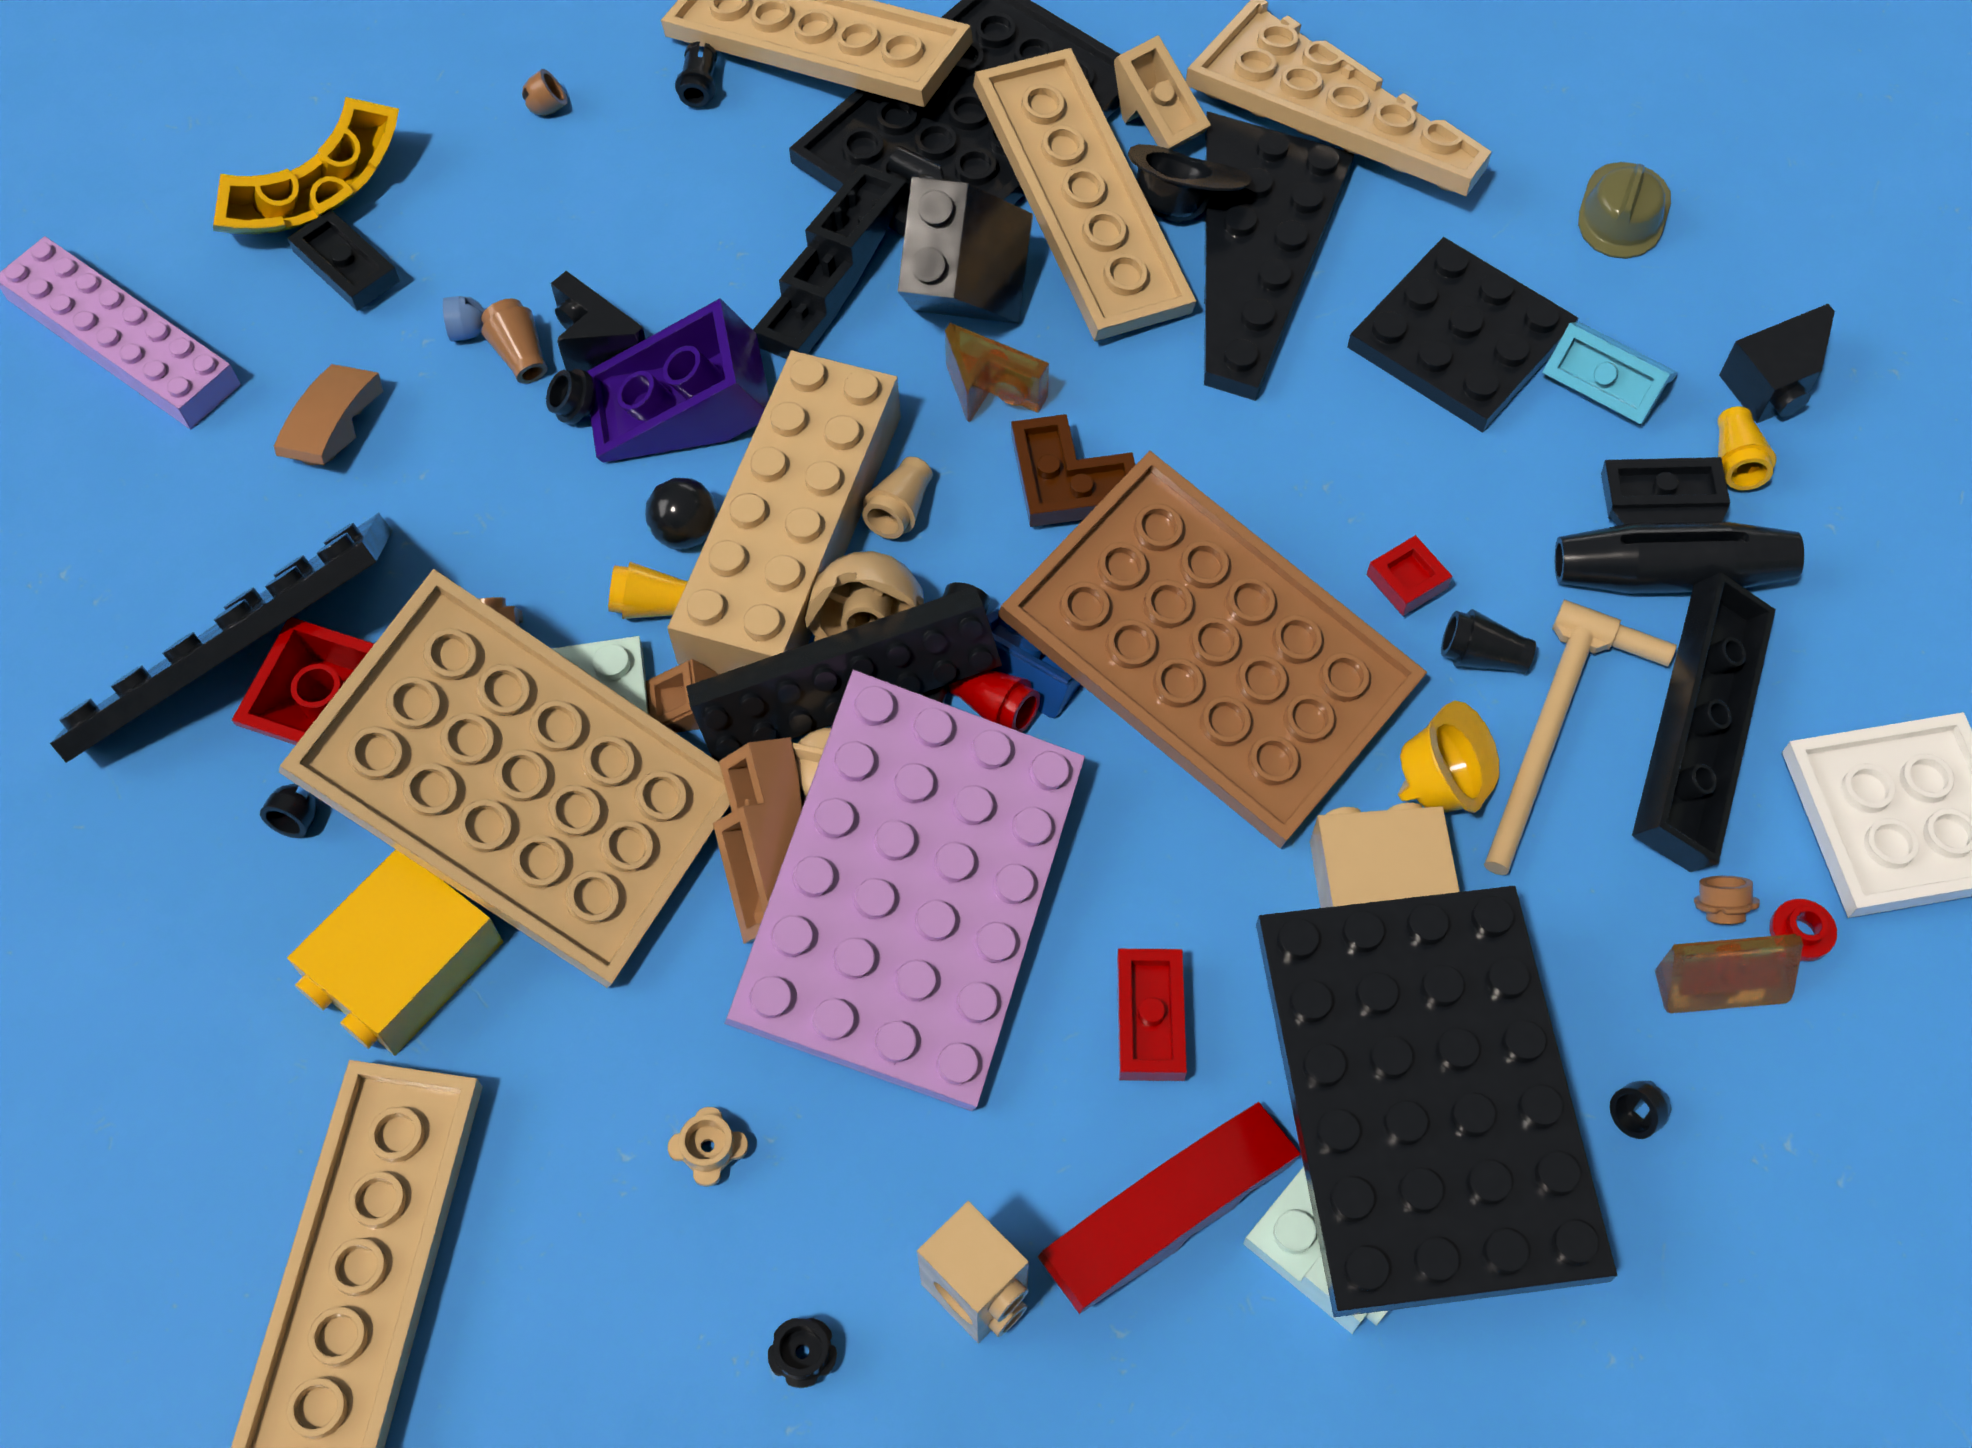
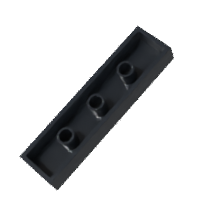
M1722 572L1704 579L1693 586L1632 833L1633 837L1689 872L1719 864L1776 610Z
M973 586L687 685L686 688L690 708L712 758L719 762L749 742L789 737L793 739L833 725L853 670L917 694H922L1002 666L983 603L976 587Z

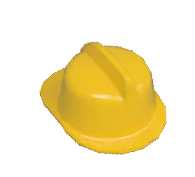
M1454 700L1444 705L1425 729L1404 744L1401 748L1400 759L1406 780L1403 782L1397 795L1401 801L1417 799L1424 807L1443 806L1444 813L1461 809L1475 813L1481 808L1484 801L1494 790L1499 779V757L1495 742L1487 725L1474 709L1464 702Z

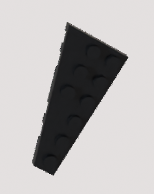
M1207 111L1206 117L1211 126L1205 131V161L1235 167L1246 172L1252 180L1249 187L1241 190L1217 191L1205 209L1204 385L1256 401L1351 170L1354 154Z
M377 513L358 527L351 523L324 541L325 546L309 561L302 555L274 574L275 579L265 586L266 590L259 594L253 587L230 601L223 607L225 611L214 619L216 623L214 626L198 637L192 632L175 642L162 653L166 659L147 671L141 665L124 675L111 685L115 692L112 696L98 705L90 698L59 719L65 728L50 744L65 763L69 762L376 563L392 533L391 528L380 513Z

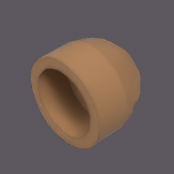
M541 69L531 76L523 86L522 97L526 101L525 105L530 112L536 115H550L567 104V97L562 86L545 69Z

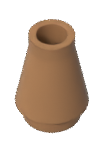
M512 298L503 299L490 305L481 316L483 323L481 332L484 338L512 370L519 383L527 384L542 378L548 368L542 356L532 311L524 307L519 300Z

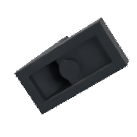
M565 271L550 283L557 305L555 309L556 317L566 329L558 337L557 343L567 371L580 369L587 372L646 339L641 325L568 271Z

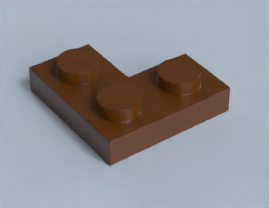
M1067 414L1011 421V437L1030 527L1084 520L1135 466L1133 452L1077 460Z

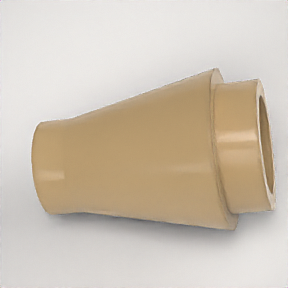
M906 457L897 469L865 496L862 517L868 528L875 534L887 539H896L914 528L927 485L933 476L931 468L925 461L917 457Z

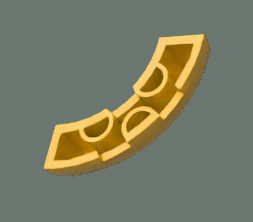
M345 97L342 113L332 134L318 149L317 154L301 166L291 171L284 169L279 172L257 176L220 174L213 231L231 234L274 233L300 227L312 222L330 209L334 211L364 186L379 167L393 137L399 109Z

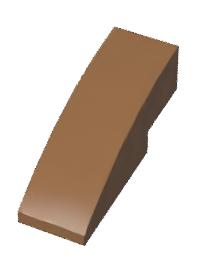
M791 737L749 742L719 761L732 812L714 822L713 827L744 944L754 942L802 810L799 775Z

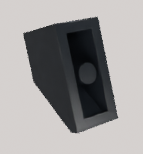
M1829 304L1735 342L1719 376L1743 407L1751 411L1753 420L1756 423L1779 414L1781 417H1788L1802 409L1810 400L1809 392L1822 371L1835 313Z

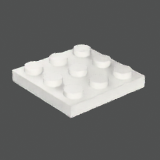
M1964 712L1794 740L1787 744L1782 751L1783 757L1848 918L1972 897V729Z

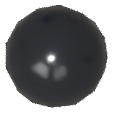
M672 478L657 485L648 498L645 509L648 530L661 544L671 549H691L705 542L718 515L713 495L702 483L692 478Z

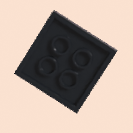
M1443 237L1350 334L1347 348L1483 433L1548 361L1569 323L1577 322L1579 318Z

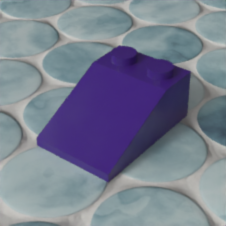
M721 298L587 371L592 377L593 387L596 390L595 405L590 412L596 458L603 463L728 441L757 426L769 400L757 333Z

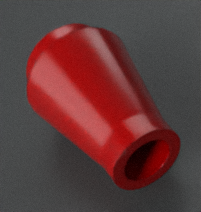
M993 670L948 684V691L959 697L982 718L1019 732L1025 731L1031 724L1040 704V694L1031 688V683L1028 679Z

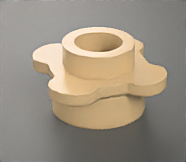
M714 1107L700 1109L694 1117L684 1124L680 1133L674 1134L668 1142L670 1157L674 1161H683L693 1171L695 1182L704 1187L717 1184L721 1178V1171L732 1160L742 1159L748 1151L746 1136L742 1132H733L725 1120L722 1119L721 1112ZM706 1141L714 1143V1148L710 1152L702 1150V1145Z

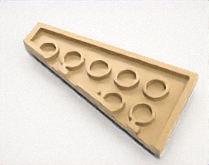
M1250 0L1187 68V85L1190 88L1205 93L1210 98L1226 101L1246 109L1256 116L1266 117L1294 128L1301 134L1317 137L1342 147L1349 153L1360 154L1385 164L1397 172L1408 173L1436 184L1445 191L1467 196L1488 166L1492 151L1445 120L1430 121L1416 111L1418 102L1405 93L1396 98L1382 89L1383 79L1326 40L1313 42L1300 33L1301 24L1288 15L1280 20L1269 13L1266 0Z

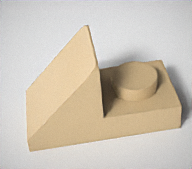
M1159 35L1116 57L1114 66L1121 114L1125 124L1141 117L1157 146L1170 150L1203 134L1211 126Z

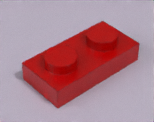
M1118 948L1119 1080L1185 1081L1187 1069L1183 950Z

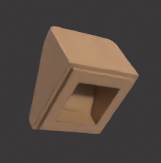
M690 659L647 680L646 689L649 715L675 733L698 730L699 726L690 708L686 686L718 674L698 661Z

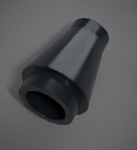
M1471 609L1467 614L1455 611L1450 617L1443 635L1441 655L1453 659L1454 666L1511 670L1525 674L1533 661L1536 641L1519 635L1474 609Z

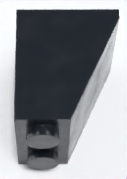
M912 177L898 293L913 311L1019 324L1033 214L968 183Z

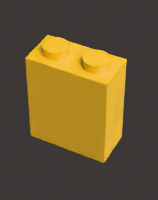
M395 849L287 959L302 976L295 984V987L322 1011L332 1003L346 1015L340 1022L341 1026L359 1043L369 1049L377 1041L395 1056L501 946L503 940L490 917L442 879Z

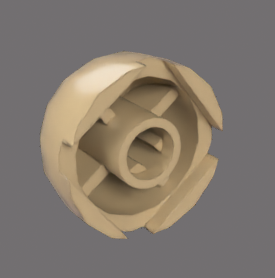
M874 551L850 553L833 561L817 576L806 610L807 629L809 627L814 634V641L924 604L922 587L907 566L892 556Z

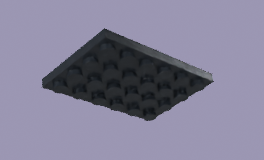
M961 0L941 18L971 25L973 43L925 107L857 89L789 148L790 160L792 164L836 193L860 164L906 180L907 190L889 225L891 229L903 237L905 235L911 181L890 171L888 168L890 156L898 146H902L939 164L943 169L945 181L971 184L1014 205L1025 194L973 87L975 72L1071 48L1107 119L1120 107L1114 60L1121 54L1031 0Z
M1516 886L1259 915L1256 928L1333 1317L1608 1283L1618 1276Z

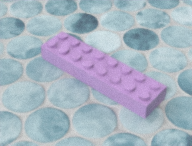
M46 236L41 238L0 272V289L8 301L190 430L241 386L228 362Z

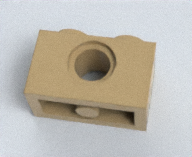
M969 1201L917 1250L921 1285L978 1344L991 1330L998 1337L1002 1336L1026 1311L1027 1305L1022 1300L1028 1293L1029 1261Z

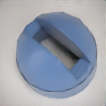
M464 296L443 298L444 322L451 342L468 340L478 336L483 326L481 316L484 309L478 301Z

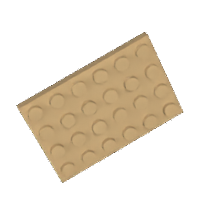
M435 569L426 577L279 767L280 774L606 988L613 983L714 830L713 823L722 818L730 805L718 761Z

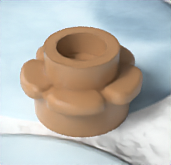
M1711 876L1699 881V895L1694 898V903L1697 909L1706 912V919L1710 922L1738 924L1746 921V913L1759 908L1760 900L1753 897V881L1737 876Z

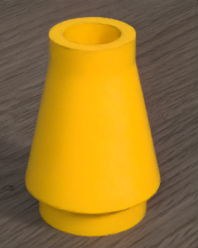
M1736 406L1726 409L1717 419L1719 428L1718 457L1722 459L1726 482L1731 488L1736 490L1756 489L1767 483L1772 477L1773 468L1776 464V454L1754 422L1752 413L1748 408Z
M631 561L628 567L614 565L610 584L608 611L622 613V619L673 616L688 581Z

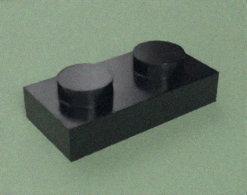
M331 209L287 238L293 252L356 311L400 282L395 267Z

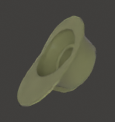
M1617 162L1602 166L1595 170L1589 179L1579 210L1578 226L1583 239L1594 250L1609 257L1628 259L1645 254L1655 247L1662 235L1671 204V191L1664 179L1642 164Z

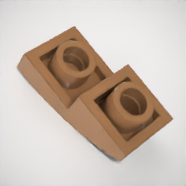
M331 364L307 388L287 417L274 444L276 456L300 460L309 465H325L333 460L336 454L356 438L352 418L360 414L363 408L383 392L379 373Z

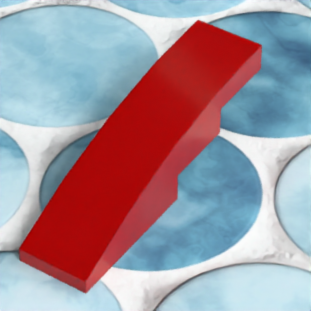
M1257 1102L1209 1132L1104 1204L1042 1250L1038 1258L1080 1314L1178 1251L1189 1237L1233 1210L1245 1195L1291 1167L1301 1153L1263 1106Z

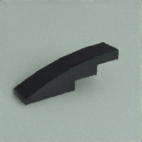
M860 164L806 228L807 247L779 279L781 297L753 329L757 333L759 348L785 359L788 358L791 350L809 354L849 297L883 239L907 190L906 180Z

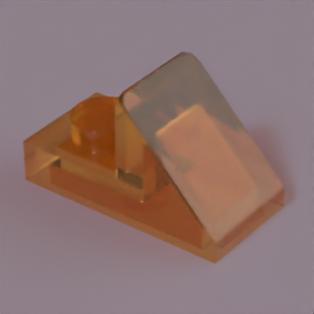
M949 323L945 329L946 366L968 422L973 419L989 393L998 396L1007 404L1020 405L1037 413L1040 411L1048 398V362Z

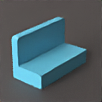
M1572 322L1566 328L1542 373L1629 419L1643 424L1666 384L1671 383L1678 372L1581 322Z

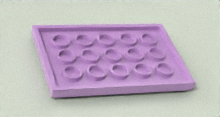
M853 670L724 1024L973 1111L978 1106L1085 756Z

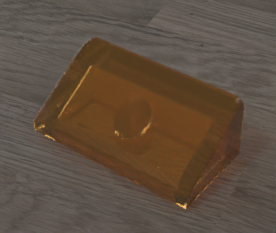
M1790 934L1674 944L1655 969L1664 1009L1668 1013H1683L1786 1004L1791 1000L1795 990L1803 948L1801 936Z

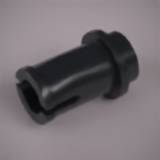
M700 42L690 43L686 47L683 71L677 76L675 81V89L680 100L690 107L706 105L707 102L713 99L716 91L713 73L717 62V52L708 43L704 45L703 57H698Z

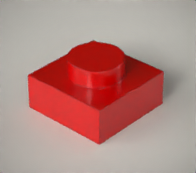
M1416 535L1371 561L1366 574L1402 616L1448 589L1453 577Z

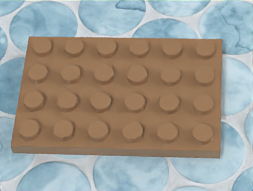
M1151 451L1128 472L1001 605L998 616L1279 848L1290 838L1427 673V671Z

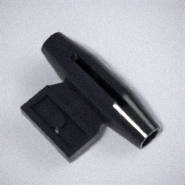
M1721 457L1605 460L1601 478L1608 519H1612L1617 526L1560 536L1557 538L1555 545L1554 564L1558 583L1629 594L1692 592L1694 584L1720 572L1742 587L1748 588L1798 579L1804 566V543L1799 532L1723 522L1730 505V498Z

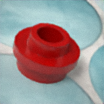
M1788 900L1777 908L1770 920V934L1775 948L1783 956L1791 960H1818L1834 947L1837 940V927L1833 917L1824 907L1811 900ZM1796 920L1808 925L1814 932V935L1803 933L1798 928Z

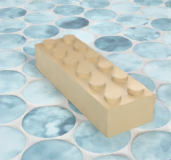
M790 351L667 627L677 664L694 659L714 670L719 675L809 643L812 632L809 627L808 629L806 627L805 616L817 576L833 561L845 555L863 511L864 498L872 489L901 418L897 376Z

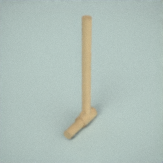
M1565 599L1563 600L1552 630L1555 631L1561 642L1566 643L1484 863L1487 870L1498 875H1506L1510 870L1589 652L1595 654L1606 649L1609 650L1612 646L1668 667L1674 656L1676 644L1621 625V620Z

